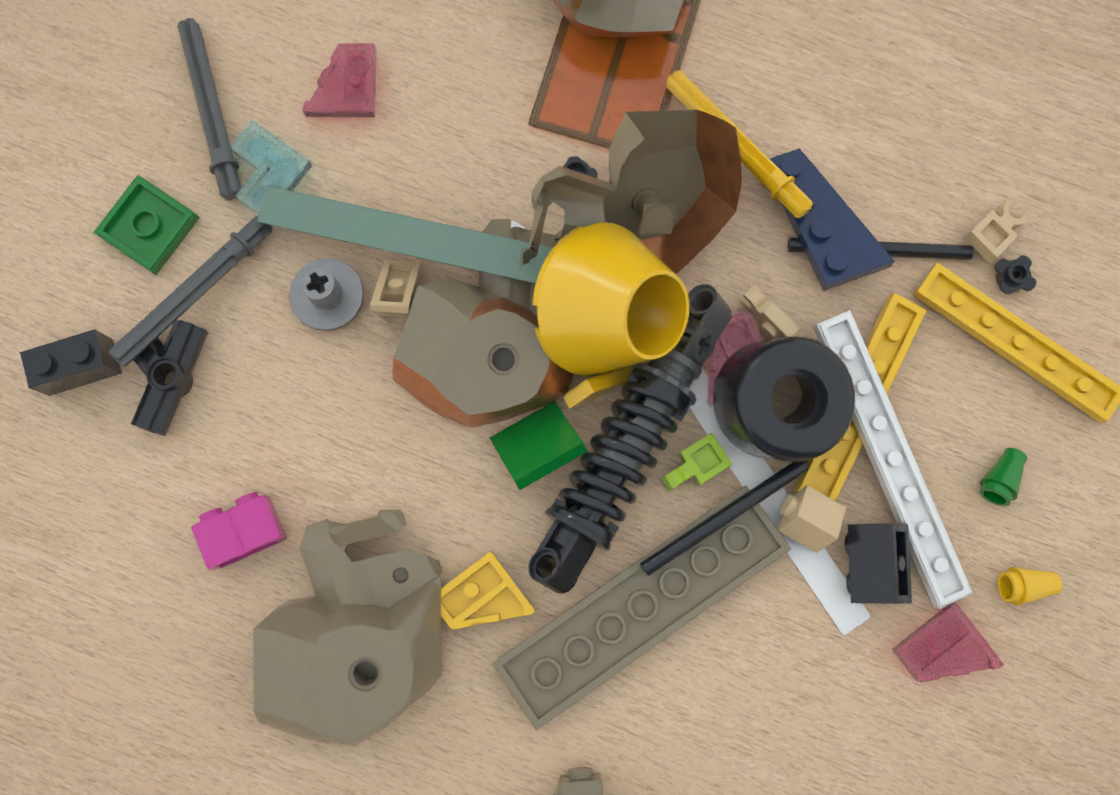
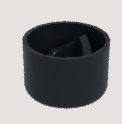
M797 336L783 337L748 344L730 356L717 376L713 393V406L722 432L740 450L761 458L801 462L825 454L843 438L854 414L855 389L852 377L845 363L828 346L810 338ZM792 375L797 379L801 388V402L794 412L781 421L773 411L771 394L775 383L780 378Z

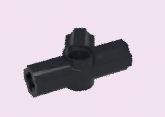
M176 320L172 325L165 344L158 337L133 360L146 375L148 384L131 425L157 435L166 436L181 397L189 393L193 386V376L191 373L208 335L205 329L183 320ZM175 371L174 380L165 385L166 376L170 372Z

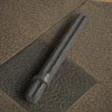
M187 18L186 20L179 21L177 27L212 163L209 169L216 177L220 196L226 201H232L233 199L240 198L242 195L237 174L240 166L232 154L200 26L193 18Z
M255 216L238 233L232 232L230 234L231 239L109 350L110 356L121 366H128L246 255L251 257L254 254L253 249L272 232L271 225L257 222L258 216Z

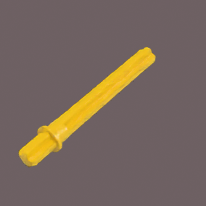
M676 70L667 78L666 87L688 110L706 112L736 127L741 163L771 192L770 198L773 201L778 199L796 218H801L809 212L813 203L794 184L795 178L793 176L787 177L682 71Z

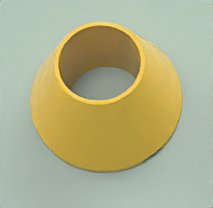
M598 222L586 227L579 226L561 238L546 257L538 274L533 294V305L537 306L539 327L535 328V332L543 351L558 367L578 375H598L657 359L668 354L680 341L689 317V297L682 280L630 230L618 224Z

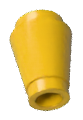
M1010 567L1007 571L999 574L997 587L1003 601L1012 603L1015 606H1021L1060 594L1062 591V580L1055 571L1049 572Z

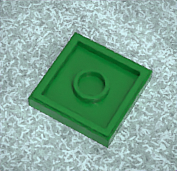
M137 175L93 233L157 275L200 217Z
M555 401L490 437L492 444L519 490L588 452L583 441Z

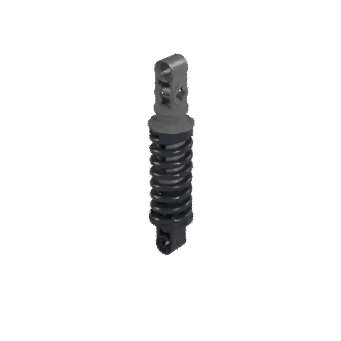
M701 284L694 287L688 293V322L677 345L668 354L650 360L648 365L638 363L632 366L631 374L628 377V380L631 382L625 383L621 388V394L624 399H617L611 405V412L614 417H606L601 421V429L605 435L597 434L593 436L590 440V445L594 452H586L580 457V464L586 471L574 470L569 475V480L576 489H561L559 499L556 498L551 507L545 511V514L554 522L539 548L531 557L528 571L533 580L553 592L563 594L575 586L579 575L596 547L609 551L611 548L610 544L619 526L612 522L606 525L603 523L605 517L608 516L618 522L625 520L626 513L614 505L615 500L619 498L629 504H633L637 499L636 494L624 487L627 480H630L639 486L646 484V476L639 473L643 465L649 468L656 467L657 459L650 455L653 447L660 451L666 450L668 443L660 437L663 430L675 433L678 429L677 423L670 419L671 416L682 421L690 407L695 404L696 396L689 387L693 380H697L702 373V365L711 355L715 343L729 323L732 315L730 307L712 285Z

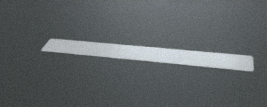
M702 370L699 378L693 380L689 387L696 396V402L690 407V410L707 435L712 432L733 465L729 468L742 487L746 485L751 490L774 475L764 458L753 456L740 450L724 435L714 412L713 393L715 386L704 370ZM781 488L759 503L777 529L782 518L779 510L784 499L788 496L784 488ZM781 533L791 547V550L787 552L843 635L848 634L870 618L869 612L862 603H851V595L847 590L846 579L825 548L816 553Z

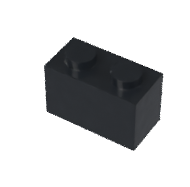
M94 329L20 352L29 389L51 396L122 374L120 364L109 354V350L114 346L113 339Z
M847 524L848 534L845 537L844 544L846 553L849 555V573L846 578V586L851 595V603H912L908 524Z

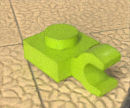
M711 432L681 451L678 455L684 464L666 474L661 480L668 491H671L691 477L700 486L733 464Z

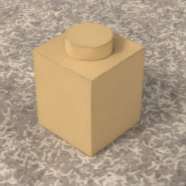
M806 485L795 495L789 494L784 499L779 510L782 518L778 531L817 553L838 539L846 507Z

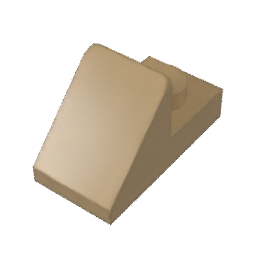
M384 259L370 303L371 312L384 318L407 319L422 274L421 262Z

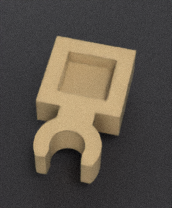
M1012 199L1001 205L996 212L991 210L963 237L988 263L997 259L1019 236L1014 230L1028 219L1026 213L1019 218L1011 216L1009 209L1015 203Z
M755 285L745 292L739 300L747 310L757 316L758 319L756 321L760 324L759 329L768 340L793 337L800 330L774 302L771 304Z

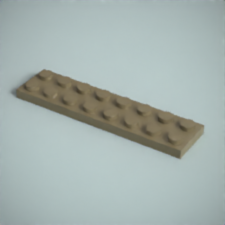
M746 485L492 663L536 731L791 550V547L758 503L653 574L647 576L639 564L640 562L750 491Z

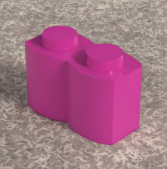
M257 492L249 493L236 499L235 503L237 506L223 512L221 508H216L199 516L200 522L191 526V529L208 570L221 569L287 539L270 497L266 495L258 496Z

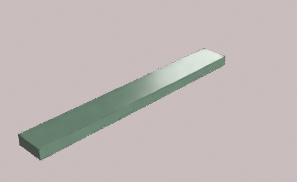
M267 185L264 186L257 222L533 284H536L540 269L553 248L539 245L537 257L531 259L530 263L522 265L521 270L519 265L521 252L529 247V242Z

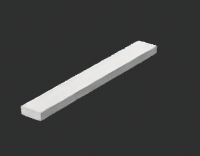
M849 310L812 326L818 341L832 349L842 359L850 372L855 389V409L852 420L896 522L908 524L909 552L933 607L941 609L972 594L971 587L851 311Z

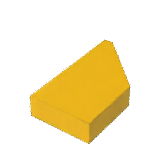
M624 367L586 379L566 393L563 398L569 409L591 402L630 382L628 377L631 374L630 367Z

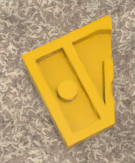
M492 551L488 552L441 588V617L451 630L527 616L536 611Z

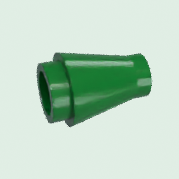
M1006 448L1003 455L981 479L980 495L995 505L1009 506L1011 501L1018 498L1024 465L1028 459L1027 455L1018 449Z

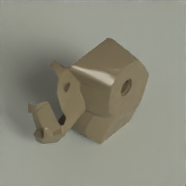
M379 510L378 515L375 517L346 524L330 522L326 519L306 527L300 545V552L316 596L295 598L278 606L254 628V713L261 724L304 739L322 743L355 746L394 721L429 691L442 675L440 574L443 571L439 560L407 549L352 562L344 552L348 544L399 532L403 526H406L404 513L400 510Z

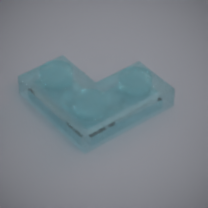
M253 120L229 147L235 155L257 169L235 197L258 215L265 185L293 191L313 166L309 159Z

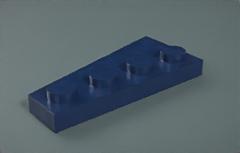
M800 148L770 158L787 177L793 176L795 178L794 184L813 203L809 212L801 218H796L783 204L782 206L823 291L885 270L893 265L895 262Z

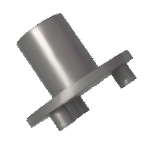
M323 258L309 262L297 272L291 283L289 299L293 312L303 324L315 330L332 331L345 327L356 318L363 305L364 289L360 277L351 266L338 259Z

